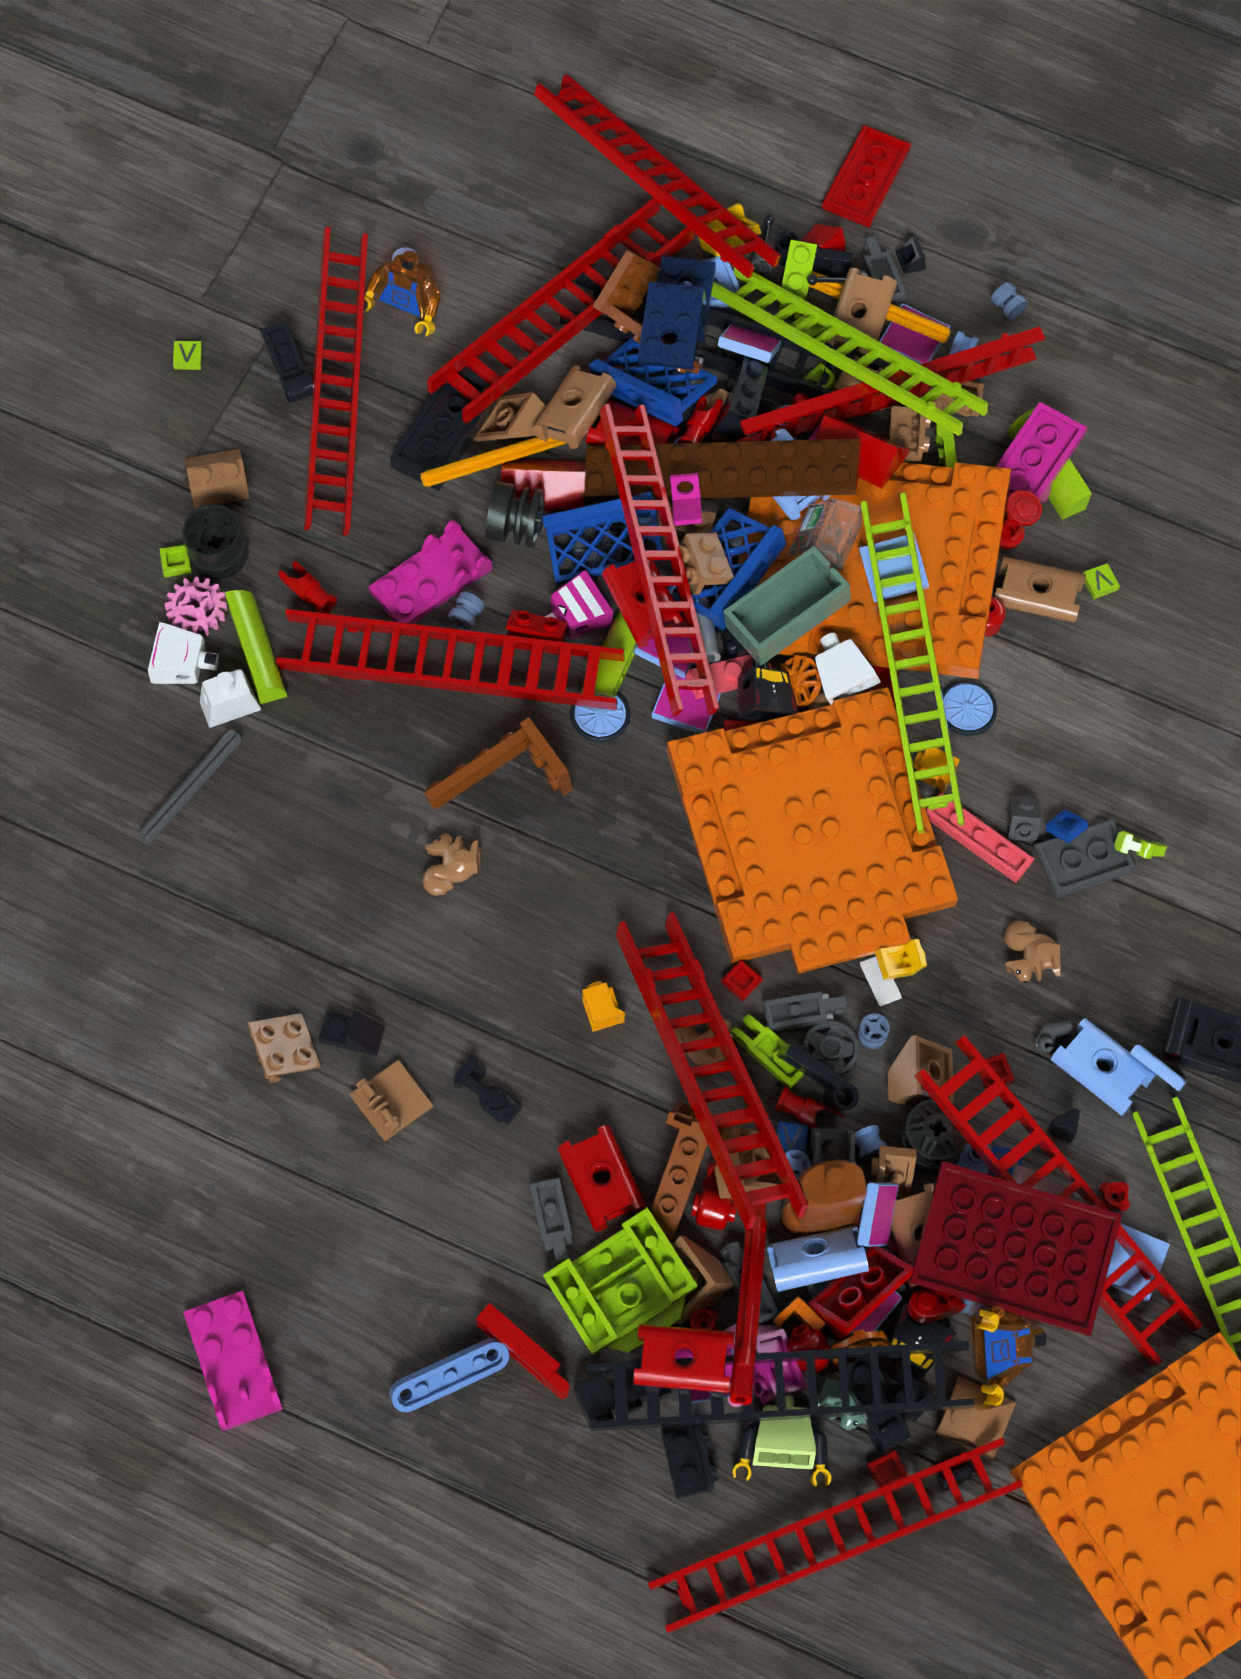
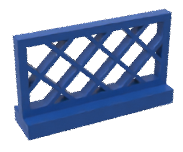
M632 338L603 362L596 359L589 365L591 374L601 376L604 372L615 380L617 387L611 394L612 396L637 408L639 405H645L647 413L674 426L683 421L682 413L717 383V376L702 369L699 370L697 375L688 370L685 374L668 375V371L676 369L652 365L628 368V363L638 362V354L627 355L633 348L639 350L640 344ZM625 364V368L621 369L612 367L613 365ZM665 371V376L649 378V373ZM646 374V378L637 379L632 375ZM701 379L704 381L702 384H689L691 380ZM686 381V386L670 388V383ZM667 384V388L658 389L653 386ZM688 394L682 401L675 397V395Z
M651 492L632 496L633 500H656ZM620 499L542 516L548 537L554 579L557 585L571 581L583 572L580 571L581 568H584L590 577L602 575V572L610 566L607 565L608 562L614 564L617 569L635 561L632 547L623 542L628 535L627 527L618 539L607 532L615 522L620 521L626 525ZM635 510L637 519L651 514L652 524L650 526H659L658 510ZM593 527L599 531V534L590 545L580 537L586 529ZM567 534L572 537V540L563 551L556 546L554 536ZM604 535L615 541L607 555L596 549ZM651 536L642 537L643 544L648 539L656 544L657 551H664L661 536H654L655 539ZM577 541L588 548L580 561L569 555ZM621 545L632 553L625 562L618 563L612 557ZM594 551L603 557L604 560L598 568L591 569L585 565V562ZM566 557L577 564L571 574L561 576L560 566ZM654 560L655 563L661 562V561H665V560Z
M731 508L727 509L710 533H717L720 542H725L726 550L723 551L725 556L728 557L729 566L734 578L729 584L718 587L713 585V588L702 590L700 595H693L691 593L692 599L696 600V602L693 601L695 611L712 620L714 626L722 630L726 627L723 611L756 587L787 545L781 528L774 525L769 528ZM731 519H734L741 523L742 529L726 532L725 527ZM756 532L764 534L761 541L749 544L748 534ZM744 536L745 545L729 549L728 539ZM747 552L748 558L744 563L733 565L731 556ZM670 586L668 589L674 601L680 602L679 594L676 593L678 591L677 586ZM715 595L716 601L710 609L700 605V598Z

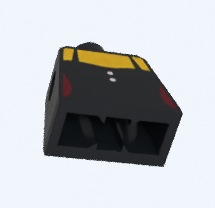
M752 658L753 668L742 674L738 679L739 718L752 721H769L799 713L788 674L785 671L770 669L769 661L760 666Z
M904 1304L898 1315L889 1345L952 1342L957 1333L936 1321L926 1324L916 1322L909 1316L907 1304ZM933 1353L910 1354L911 1373L923 1378L934 1365ZM900 1355V1358L889 1359L895 1364L888 1377L892 1381L904 1386L902 1357Z

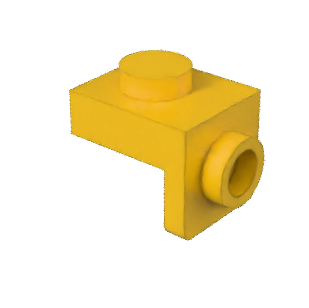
M912 939L905 945L881 948L875 952L883 980L911 976L927 966L925 951L921 947L919 939Z

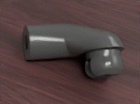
M1065 1020L1043 1025L1035 1038L1037 1050L1042 1053H1049L1054 1049L1057 1037L1071 1035L1073 1033L1071 1021Z

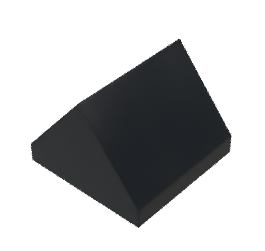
M913 236L895 251L905 274L926 269L925 257L916 236Z
M1074 1108L1054 1118L1048 1126V1133L1072 1142L1077 1134L1080 1116L1079 1109Z
M955 1453V1454H953V1455H951V1456H949V1457H947V1458H945V1459H943V1460H941V1461H939V1462L933 1464L932 1466H934V1465H936V1464H939V1463H941V1462H944V1461H946V1460H949V1459H951V1458H954V1457L958 1456L959 1454H958V1453ZM967 1462L950 1468L957 1485L971 1478L972 1468ZM942 1471L934 1474L943 1492L948 1490L949 1487Z

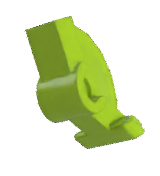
M1126 831L1118 832L1114 843L1117 851L1127 854L1129 849L1136 851L1137 855L1147 859H1152V856L1164 857L1167 846L1163 843L1134 838L1133 834Z

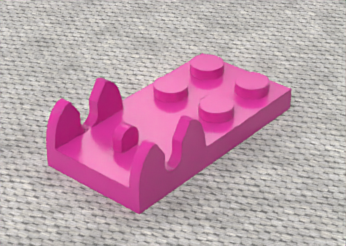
M1039 402L995 466L1011 469L1008 498L1015 491L1025 490L1034 493L1041 502L1047 501L1051 491V484L1087 433V427Z
M451 520L446 525L444 534L440 538L430 534L425 539L421 551L368 586L370 594L395 622L414 624L492 570V562L487 556L483 555L461 530V526L455 520Z
M243 1291L183 1312L222 1432L283 1410Z

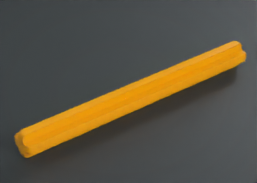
M812 271V274L816 275L817 277H827L820 273ZM816 283L815 285L809 284V287L839 299L844 284ZM890 304L886 316L887 320L941 343L947 342L951 333L948 327Z
M534 437L422 472L420 478L424 487H430L567 443L548 438L545 442L538 437Z

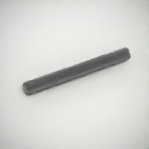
M228 730L139 829L138 833L142 839L148 843L152 842L241 743V736L236 731Z

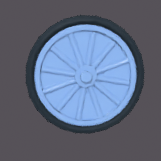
M959 681L949 685L942 692L948 729L964 736H974L985 732L993 725L997 716V703L992 693L985 686L973 681Z
M617 692L615 696L618 703L617 710L572 705L570 720L574 729L583 738L594 742H608L619 737L629 725L630 708L627 701Z

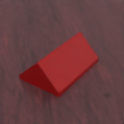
M825 415L815 440L859 438L861 441L859 479L883 489L909 455L910 449L841 418Z
M516 459L502 464L501 482L515 485L516 498L521 497L525 487H530L531 501L536 489L544 490L545 512H564L584 507V497L581 495L585 492V462Z
M872 1246L865 1251L869 1271L835 1279L808 1305L841 1341L912 1276L914 1267L883 1248Z

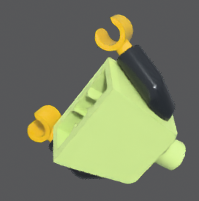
M791 1395L785 1396L786 1410L806 1409L794 1407V1397ZM777 1398L775 1399V1406L766 1405L763 1407V1411L778 1410ZM810 1418L749 1422L743 1430L737 1455L740 1457V1462L733 1468L735 1479L736 1471L741 1466L748 1469L746 1481L751 1478L752 1470L749 1466V1460L753 1459L752 1465L813 1470V1465L816 1464V1470L810 1475L811 1484L817 1486L816 1475L819 1472L825 1475V1485H829L831 1482V1474L825 1469V1464L828 1463L827 1437L816 1421Z

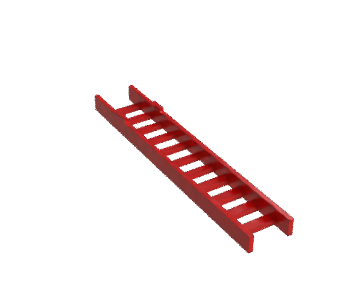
M653 198L622 224H617L604 235L602 240L427 379L428 392L434 393L446 382L451 384L471 401L463 408V421L467 424L602 314V312L593 307L595 300L572 282L581 273L584 272L595 283L604 288L608 280L591 266L600 258H603L616 268L620 260L609 251L619 243H622L633 253L660 267L662 256H674L694 239L695 233L686 227L673 239L668 240L646 221L660 210V203ZM640 228L659 243L662 248L655 253L652 251L648 253L628 236ZM565 288L588 308L578 316H575L553 296ZM546 303L569 323L557 331L534 311ZM524 319H527L548 336L549 339L539 346L516 326ZM507 335L529 355L520 362L498 344L497 341ZM487 350L510 371L500 377L477 357ZM468 366L487 382L490 387L483 393H480L458 373Z
M286 609L285 612L289 622L306 623L308 627L302 660L277 657L276 663L281 670L617 710L618 707L617 698L595 696L600 659L624 662V649ZM317 625L336 627L330 663L310 661ZM345 628H347L348 632L352 633L364 632L358 667L338 664ZM372 632L392 634L386 670L366 668ZM400 635L420 637L414 673L394 671ZM429 638L448 641L442 677L422 675ZM457 642L476 644L470 680L451 678ZM486 645L503 647L497 684L480 682ZM515 649L531 651L525 687L509 685ZM543 652L560 654L554 690L538 689ZM572 656L588 657L582 694L566 692Z
M668 913L664 926L672 943L637 949L625 921L619 922L616 932L618 943L745 1229H752L757 1217L752 1206L788 1198L797 1218L804 1217L808 1202L704 979L705 974L698 959H695L675 913ZM677 953L682 966L651 971L650 967H645L642 959ZM687 976L693 988L691 990L658 996L654 982ZM698 999L704 1012L668 1019L663 1005ZM709 1023L714 1037L679 1043L673 1029ZM719 1046L725 1061L690 1068L684 1053ZM730 1071L736 1085L701 1092L695 1078ZM742 1096L747 1107L745 1109L711 1115L706 1103ZM754 1122L758 1131L756 1134L723 1141L718 1129ZM765 1147L770 1157L769 1159L734 1166L729 1154ZM777 1172L782 1183L746 1192L741 1180Z
M965 1035L954 1043L968 1058L970 1063L941 1087H938L924 1069L914 1075L996 1177L1017 1183L1007 1170L1038 1144L1050 1160L1021 1185L1032 1188L1057 1167L1070 1183L1058 1196L1068 1198L1077 1191L1088 1205L1108 1210ZM979 1072L990 1086L962 1110L958 1111L947 1097ZM999 1096L1009 1108V1111L978 1136L967 1121ZM1018 1120L1029 1135L998 1160L987 1145ZM1120 1225L1116 1240L1130 1257L1106 1277L1099 1305L1114 1320L1150 1366H1157L1163 1361L1145 1339L1175 1313L1178 1314L1191 1331L1199 1330L1203 1325ZM1136 1265L1146 1281L1150 1280V1282L1119 1308L1105 1290L1131 1267ZM1156 1288L1170 1306L1139 1332L1126 1317V1314Z

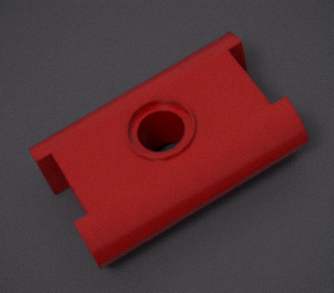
M608 399L606 404H610L615 426H637L634 414L636 409ZM647 414L654 444L674 443L680 436L681 426L671 425L655 416ZM601 418L596 429L590 427L587 433L585 443L589 446H605L606 438ZM617 435L619 445H640L642 443L640 436L632 438Z
M648 560L651 576H661L654 560ZM634 561L617 569L612 564L602 572V576L637 646L646 647L648 646L649 639L654 637L646 604L638 600L644 596L636 562ZM654 586L657 602H675L667 586ZM660 611L664 628L686 627L680 611Z
M609 1125L598 1127L597 1135L571 1146L570 1142L567 1141L557 1148L595 1232L607 1229L606 1222L630 1211L637 1215L647 1208ZM604 1172L609 1174L610 1180L605 1184L596 1183L594 1178L598 1173Z
M639 1324L637 1336L644 1343L641 1369L634 1368V1385L730 1393L731 1377L725 1376L727 1348L734 1349L735 1332ZM681 1351H689L693 1355V1361L687 1366H681L675 1361L677 1354Z

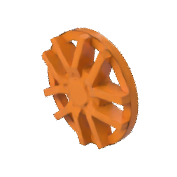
M795 655L784 664L781 663L780 670L789 673L788 677L797 707L803 708L812 703L817 697L822 682L816 661L807 656ZM811 664L814 669L808 670L809 665ZM816 675V680L810 681V677ZM815 686L810 695L808 688ZM801 694H803L805 698L804 701L801 700Z

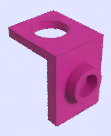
M698 473L671 475L674 525L702 523ZM688 481L693 484V489L689 492H681L677 489V485L680 482Z

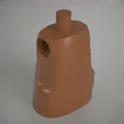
M848 1160L824 1161L808 1167L797 1180L808 1202V1207L802 1218H797L788 1198L782 1200L780 1208L781 1223L786 1232L792 1237L799 1238L855 1224L859 1226L867 1194L863 1170L854 1161Z

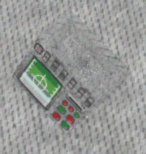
M836 498L809 504L789 554L799 557L815 546L830 562V567L843 570L862 525L861 506Z

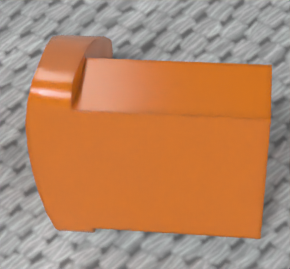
M799 1296L773 1320V1323L778 1328L793 1316L803 1325H808L813 1329H821L823 1331L826 1324Z

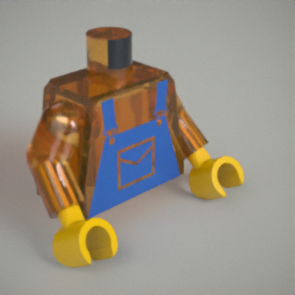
M406 251L403 255H397L393 261H386L374 271L366 286L368 290L364 294V300L368 302L365 312L374 307L375 300L373 296L377 294V299L418 317H424L423 321L415 325V333L420 334L423 331V325H425L427 328L425 336H429L435 331V324L432 318L436 317L441 293L435 280H433L432 269L418 262L419 257L417 253Z
M994 1306L988 1310L980 1309L979 1315H972L971 1319L975 1372L985 1381L989 1382L988 1385L984 1384L981 1387L982 1393L988 1394L984 1403L998 1406L1003 1401V1390L1022 1373L1023 1369L1031 1367L1033 1364L1032 1348L1045 1346L1047 1339L1043 1328L1031 1329L1030 1323L1021 1316L1004 1311L999 1306Z

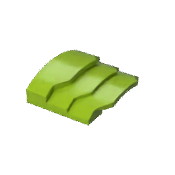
M648 1207L621 1224L624 1229L575 1261L571 1262L570 1259H567L543 1275L592 1355L605 1348L626 1353L637 1349L644 1343L637 1336L639 1324L671 1327L682 1319L686 1296L698 1287Z

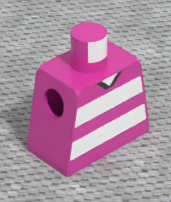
M586 570L551 595L550 608L552 612L543 616L554 617L560 621L567 622L566 634L569 638H575L608 627L613 623L612 609Z

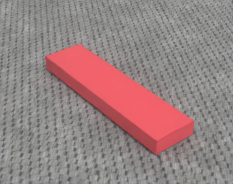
M940 792L937 796H941V795H945V794H943L942 792ZM954 802L948 803V807L929 810L928 807L926 809L931 823L1015 883L1020 880L1034 861L1032 856L964 808L965 825L959 826Z

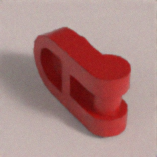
M925 1288L913 1293L907 1304V1311L913 1320L926 1324L961 1312L966 1305L961 1298ZM943 1297L946 1303L941 1304L938 1299Z

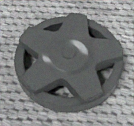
M827 1021L818 1023L808 1031L804 1039L803 1046L808 1049L809 1043L815 1049L810 1056L816 1060L823 1059L831 1063L835 1067L833 1071L840 1075L848 1072L857 1061L859 1055L858 1039L848 1026L840 1022ZM823 1028H830L825 1035L817 1031ZM843 1032L850 1037L852 1042L843 1040ZM853 1057L852 1060L845 1066L844 1058Z

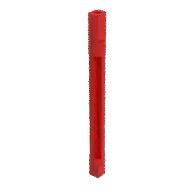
M766 1204L752 1206L757 1217L752 1229H745L730 1388V1401L734 1404L749 1405L752 1402L767 1235Z

